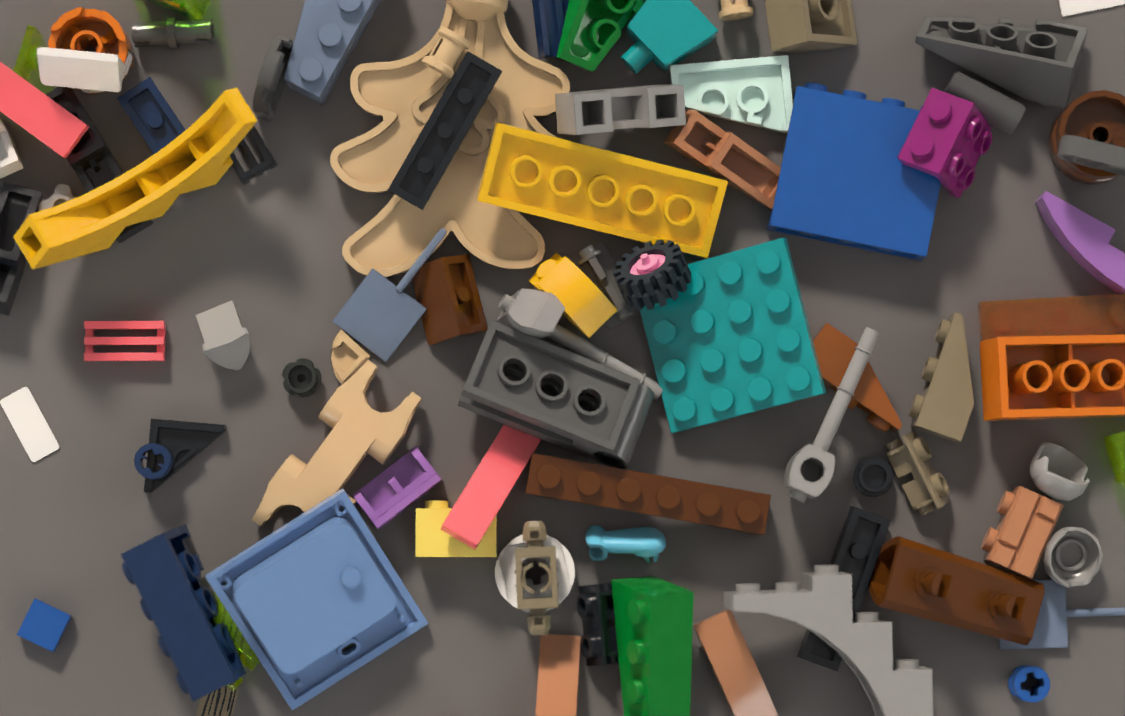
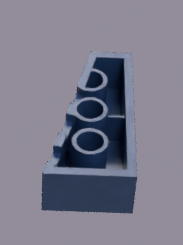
M184 524L122 553L121 556L124 560L122 568L126 578L131 584L136 585L142 597L140 600L142 611L148 620L154 621L160 633L158 636L159 645L163 653L167 657L172 658L178 670L176 677L180 688L185 694H190L192 700L195 701L244 676L246 672L227 625L217 623L215 617L219 614V605L214 592L202 586L200 571L204 570L199 555H192L188 551L184 540L190 538L191 535L187 525Z

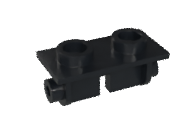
M612 584L579 586L580 594L577 598V610L583 621L584 635L581 638V650L586 658L587 666L619 663L616 627L608 628L607 620L615 619Z

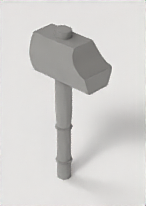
M520 289L512 296L505 294L500 301L498 309L502 311L496 322L540 340L548 337L577 355L641 380V384L654 392L655 400L661 395L663 389L657 382L648 378L645 373L642 374L609 355V352H604L557 324L565 307L551 292Z
M866 327L857 347H854L856 350L839 387H836L838 390L813 445L807 444L800 448L787 463L784 485L786 489L791 490L789 497L796 501L805 503L806 498L812 499L817 497L825 490L832 479L835 455L828 453V449L852 396H855L853 393L870 356H873L872 351L880 336V333L876 330Z

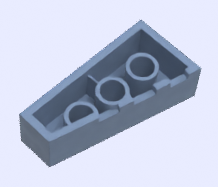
M305 0L284 77L288 87L323 105L381 0Z

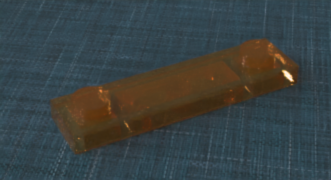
M1125 294L982 301L978 303L981 341L995 337L1125 334Z

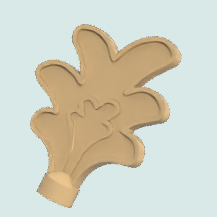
M444 0L446 2V9L440 26L456 32L472 43L469 49H464L453 71L456 72L467 51L502 70V74L423 211L394 194L388 204L374 218L344 242L342 255L345 261L357 272L368 275L372 268H374L384 277H391L408 271L442 228L446 229L447 234L432 254L443 244L450 232H454L459 242L472 255L495 267L512 270L533 268L542 261L545 254L543 237L519 211L476 200L496 122L554 136L537 121L536 117H547L556 113L555 94L570 92V82L567 75L561 69L530 56L513 40L504 17L509 0ZM438 31L422 49L413 55L396 61L362 63L352 71L350 88L356 103L365 112L383 117V121L370 131L344 142L332 150L330 155L331 167L336 175L348 186L366 193L388 192V188L451 81L450 78L439 74L422 63L424 56H429L440 36Z

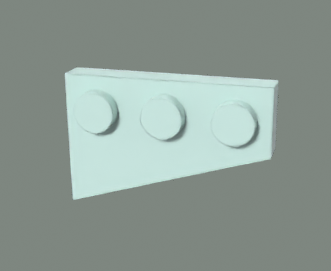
M788 55L670 65L671 85H684L686 110H696L701 114L788 133L793 107Z

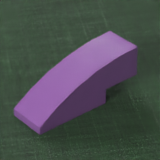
M1047 191L1041 194L1035 204L1046 225L1060 245L1097 281L1119 295L1125 293V253L1108 244L1116 230Z

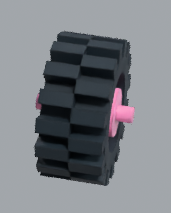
M661 239L657 240L655 245H652L651 241L645 242L644 248L639 249L636 246L632 248L633 253L631 255L625 253L621 257L623 261H617L615 264L616 270H613L614 279L624 301L629 307L635 306L636 310H642L646 305L647 310L654 309L656 303H659L662 307L667 305V299L671 298L673 301L679 297L678 291L685 292L687 290L686 284L691 283L690 275L692 274L678 244L675 245L673 241L668 240L665 243Z

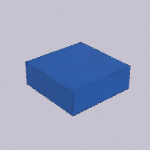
M34 598L17 635L51 652H55L73 615Z

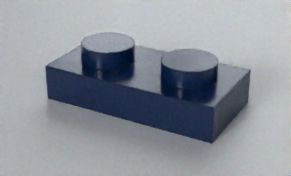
M148 77L117 98L153 154L167 146L185 131V128L151 77Z

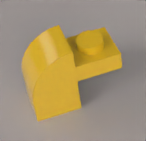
M557 253L544 261L538 267L536 273L528 280L536 290L554 294L565 307L563 315L588 338L617 311L600 289L567 257H561Z

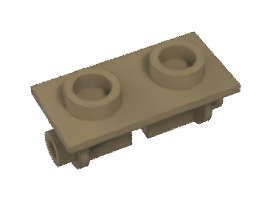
M914 430L902 436L905 444L902 443L900 438L887 443L886 446L889 452L886 455L898 478L910 472L912 473L914 480L903 484L902 487L913 510L918 509L920 516H923L935 510L932 502L935 503L937 509L949 503L947 495L950 491L943 475L940 472H935L929 460L932 458V453L928 443L922 436L918 437Z

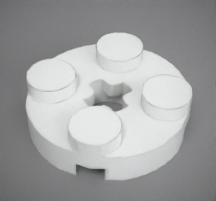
M523 535L512 539L506 545L495 565V580L498 590L515 608H518L517 588L515 587L517 585L516 573H514L516 570L515 548H527V541H523ZM547 535V540H543V547L556 546V566L559 570L557 571L559 605L569 595L575 579V567L568 549L557 539ZM550 557L522 559V570L532 561H537L538 566L539 562H542L550 568ZM548 573L541 576V583L538 585H533L532 579H525L527 586L534 590V594L528 592L523 587L524 599L552 598L551 586L544 593H540V589L544 588L548 583ZM520 609L530 613V609Z

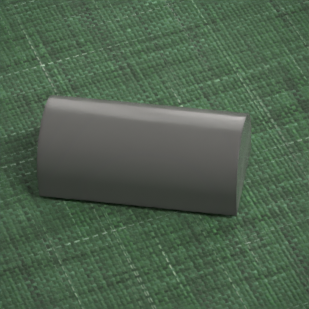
M959 71L951 76L944 90L946 93L974 102L990 126L1009 136L1013 134L1026 111L1024 105Z

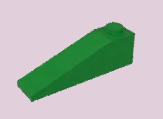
M569 0L557 58L593 72L620 38L621 30L633 14H637L643 6L644 0Z

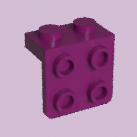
M931 88L897 159L901 164L936 176L950 196L959 198L963 191L968 190L975 178V166L980 156L985 155L991 146V127L974 102Z

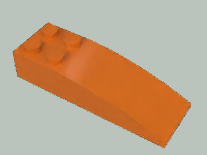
M1125 334L995 337L979 341L984 421L1125 417Z

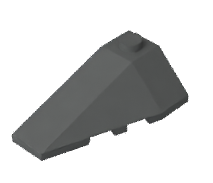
M925 16L916 35L915 43L1026 100L1038 102L1046 107L1058 106L1066 108L1074 88L1088 28L1050 20H1036L1035 27L1013 26L1012 19H999L998 24L979 25L973 18Z

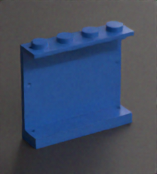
M808 82L804 84V87L797 86L793 93L794 102L773 209L769 215L767 230L922 261L927 257L941 182L936 176L901 164L897 159L920 110L906 108L904 101L893 98H882V102L866 100V94L853 90H844L843 95L827 92L828 87L818 83Z

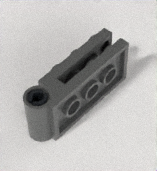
M491 320L457 406L586 458L590 453L596 461L606 466L625 469L628 467L655 395L650 388L641 384V380ZM505 375H513L519 381H511L507 379ZM542 389L552 391L555 396L546 395ZM579 404L589 406L592 412L583 410Z

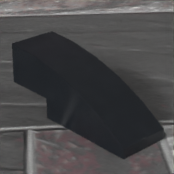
M6 182L3 183L0 192V314L9 316L27 261L13 236L28 215L39 212L38 207L42 201L43 193Z

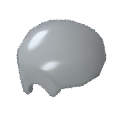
M1043 442L1031 460L1030 476L1033 483L1041 493L1051 499L1070 501L1084 493L1085 488L1090 482L1088 478L1084 482L1088 471L1087 465L1072 452L1052 442Z
M1064 527L1055 531L1050 536L1041 558L1044 570L1054 582L1070 588L1090 583L1101 567L1103 552L1099 540L1088 530L1081 527Z

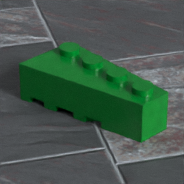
M655 576L611 579L624 716H690L694 592Z

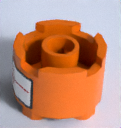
M78 7L62 14L52 25L48 48L86 51L84 48L92 44L96 48V53L117 54L124 63L123 79L128 75L134 59L132 44L126 31L108 12ZM73 88L82 91L83 93L93 95L97 93L106 92L98 90Z

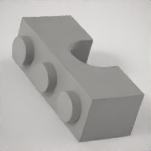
M661 84L555 94L557 134L581 135L613 132L614 129L686 125L684 85Z

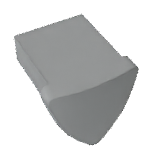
M233 300L197 314L196 318L204 340V344H202L204 354L211 361L222 367L240 370L249 355L250 335L248 329L243 328Z

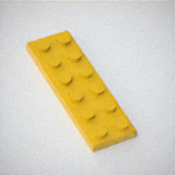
M496 122L476 200L644 243L651 241L653 245H655L657 240L663 239L665 243L670 240L675 245L678 244L682 252L708 258L728 181Z

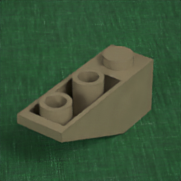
M955 312L949 316L948 321L942 319L939 323L934 341L940 344L935 358L929 356L925 363L921 379L926 380L922 395L915 394L908 416L914 418L911 428L953 443H958L962 441L974 406V396L963 315Z

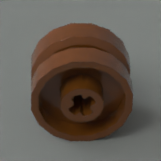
M1107 90L1087 92L1073 100L1052 123L1048 138L1050 155L1059 171L1072 181L1094 185L1107 183L1119 176L1118 174L1064 161L1057 157L1061 136L1073 135L1095 140L1093 132L1100 136L1097 141L1125 148V97L1122 94Z

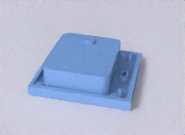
M343 488L205 575L292 711L429 624ZM355 643L350 649L342 651L347 645Z

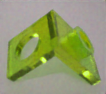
M27 25L13 70L27 81L31 70H37L38 68L37 48L40 49L39 44L42 38V33L31 25Z

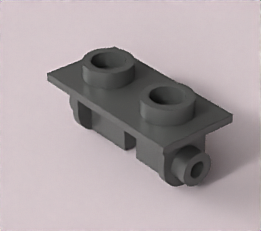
M602 241L594 246L590 245L579 252V255L570 259L617 309L605 322L608 329L640 311L636 310L635 306L629 307L624 301L613 275V270H616L615 262Z

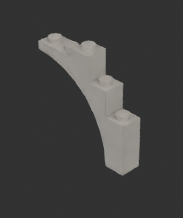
M814 565L813 573H802V589H800L799 582L775 583V590H760V584L744 583L736 584V591L724 592V608L740 612L766 613L787 619L811 631L834 649L857 676L871 702L875 716H933L932 669L919 665V659H895V666H893L892 622L879 619V612H855V620H853L852 574L839 572V565Z

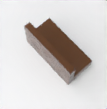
M469 254L440 257L423 264L412 278L417 302L426 308L421 318L428 344L435 345L456 337L475 335L487 331L488 327Z

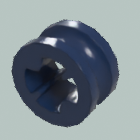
M150 443L139 448L135 454L134 464L138 473L144 478L157 480L165 477L170 472L173 460L167 448L159 444ZM152 450L155 455H163L164 464L159 463V466L162 467L161 470L155 473L152 468H144L143 459H149L145 455Z

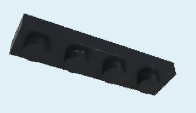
M467 51L388 188L389 192L423 211L501 76L502 70Z
M850 506L830 565H839V572L852 574L853 620H855L854 613L859 612L891 520L855 506ZM806 630L797 657L838 671L842 660L841 656L814 633Z

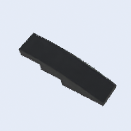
M57 87L48 92L47 96L90 126L66 158L87 193L124 174L73 89ZM152 219L126 226L116 240L119 243L127 240L152 225Z

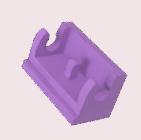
M415 446L369 483L356 491L353 496L377 529H381L443 480L417 446Z

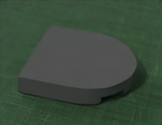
M277 35L265 56L253 99V111L258 118L270 122L274 118L286 83L284 77L293 47L291 39Z

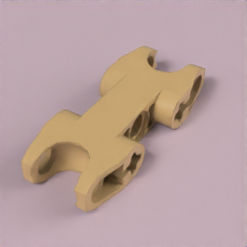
M367 360L351 378L337 388L319 414L318 418L332 428L327 438L308 464L293 454L285 460L270 480L261 504L252 520L263 527L276 512L285 506L294 505L301 508L303 512L308 511L341 490L367 454L383 465L405 437L411 419L422 398L412 392L391 412L381 413L373 410L367 403L366 392L378 367ZM347 494L353 505H355L357 501Z

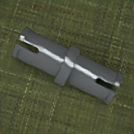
M168 17L167 21L132 23V41L135 48L140 46L169 45L170 49L179 48L180 44H213L215 40V28L212 18L178 21L177 17Z

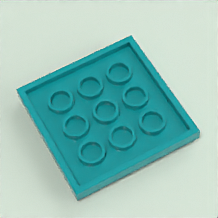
M784 237L687 264L692 274L690 275L692 280L690 284H686L688 288L685 292L678 291L679 297L674 301L671 298L667 299V305L661 307L659 303H656L654 309L647 310L645 305L640 310L658 384L663 389L661 395L671 433H678L826 393L787 239Z

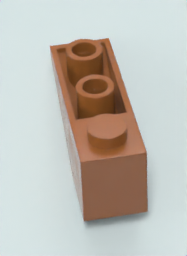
M826 322L813 339L824 384L837 392L838 389L836 387H839L856 350L854 347H857L858 343ZM868 361L853 393L855 396H852L847 408L853 410L857 406L869 415L866 421L884 433L888 429L896 432L900 430L902 423Z

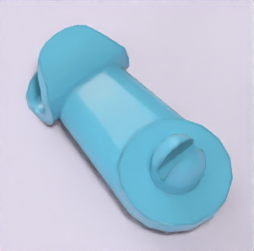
M592 525L588 528L585 535L586 543L590 547V558L594 561L605 560L608 553H629L643 557L647 563H651L650 557H653L654 562H656L659 553L666 547L664 534L653 527L605 531L601 526Z

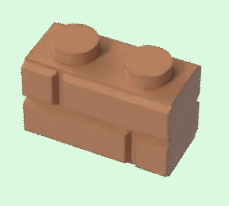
M1022 486L1014 487L1012 493L1006 490L996 511L1002 514L997 528L990 527L981 544V549L986 551L983 560L1013 574L1032 579L1064 505Z

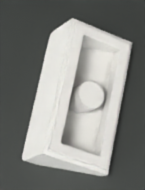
M45 47L37 48L40 80L44 85L108 92H120L122 89L124 63L117 54Z

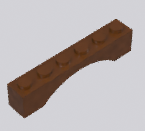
M532 453L526 487V495L652 515L760 536L765 535L771 499L769 494Z

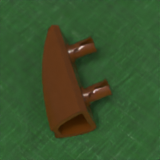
M900 536L890 539L881 547L868 584L871 598L879 607L1026 646L1033 637L1045 593L1043 583Z

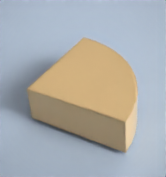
M340 330L333 341L331 364L335 376L343 384L371 357L343 330Z

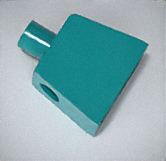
M646 0L627 26L626 33L635 44L620 58L634 74L640 72L651 60L661 71L666 72L669 70L670 65H677L711 43L716 38L718 29L690 0Z

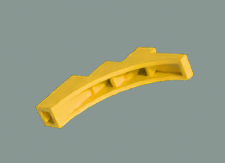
M237 88L225 90L198 120L160 151L114 180L82 196L28 215L13 237L33 270L110 248L126 226L162 217L180 194L216 185L233 164L230 154L257 122V119Z

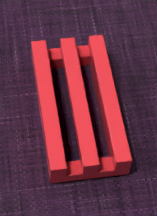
M84 321L85 362H165V321ZM95 330H157V337H95ZM94 345H157V352L94 353Z

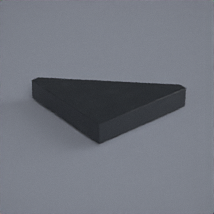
M151 418L149 444L155 443L167 448L172 455L173 464L170 472L165 477L157 480L145 478L144 492H154L225 433L226 425ZM153 450L148 452L147 457L149 459L147 460L146 468H152L154 473L158 472L162 468L159 466V463L164 464L163 455H155Z

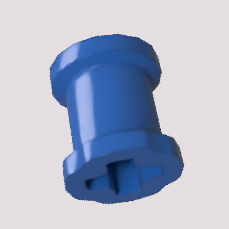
M1021 665L1016 667L1008 677V688L1010 693L1019 700L1038 702L1048 695L1050 679L1041 668ZM1026 674L1037 680V685L1031 687V694L1028 690L1021 689L1020 683L1027 679Z

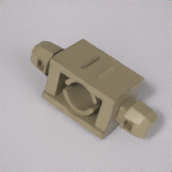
M526 521L523 527V541H527V548H515L516 570L514 573H516L518 609H530V616H526L531 635H547L550 630L551 615H546V608H558L557 587L559 583H557V571L559 570L556 566V546L543 547V540H547L546 527L543 521ZM550 557V568L544 563L539 562V566L544 568L549 576L547 585L540 589V593H544L551 586L552 598L524 599L523 587L528 592L534 594V590L529 588L525 582V574L528 569L533 567V562L529 563L522 570V559Z

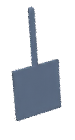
M442 228L438 231L397 286L372 268L332 322L386 362L426 311L423 305L403 290L447 234L446 229Z
M1034 580L1044 584L1045 593L1031 641L1026 646L999 638L1000 650L1068 647L1067 617L1125 615V607L1066 609L1065 586L1053 580Z

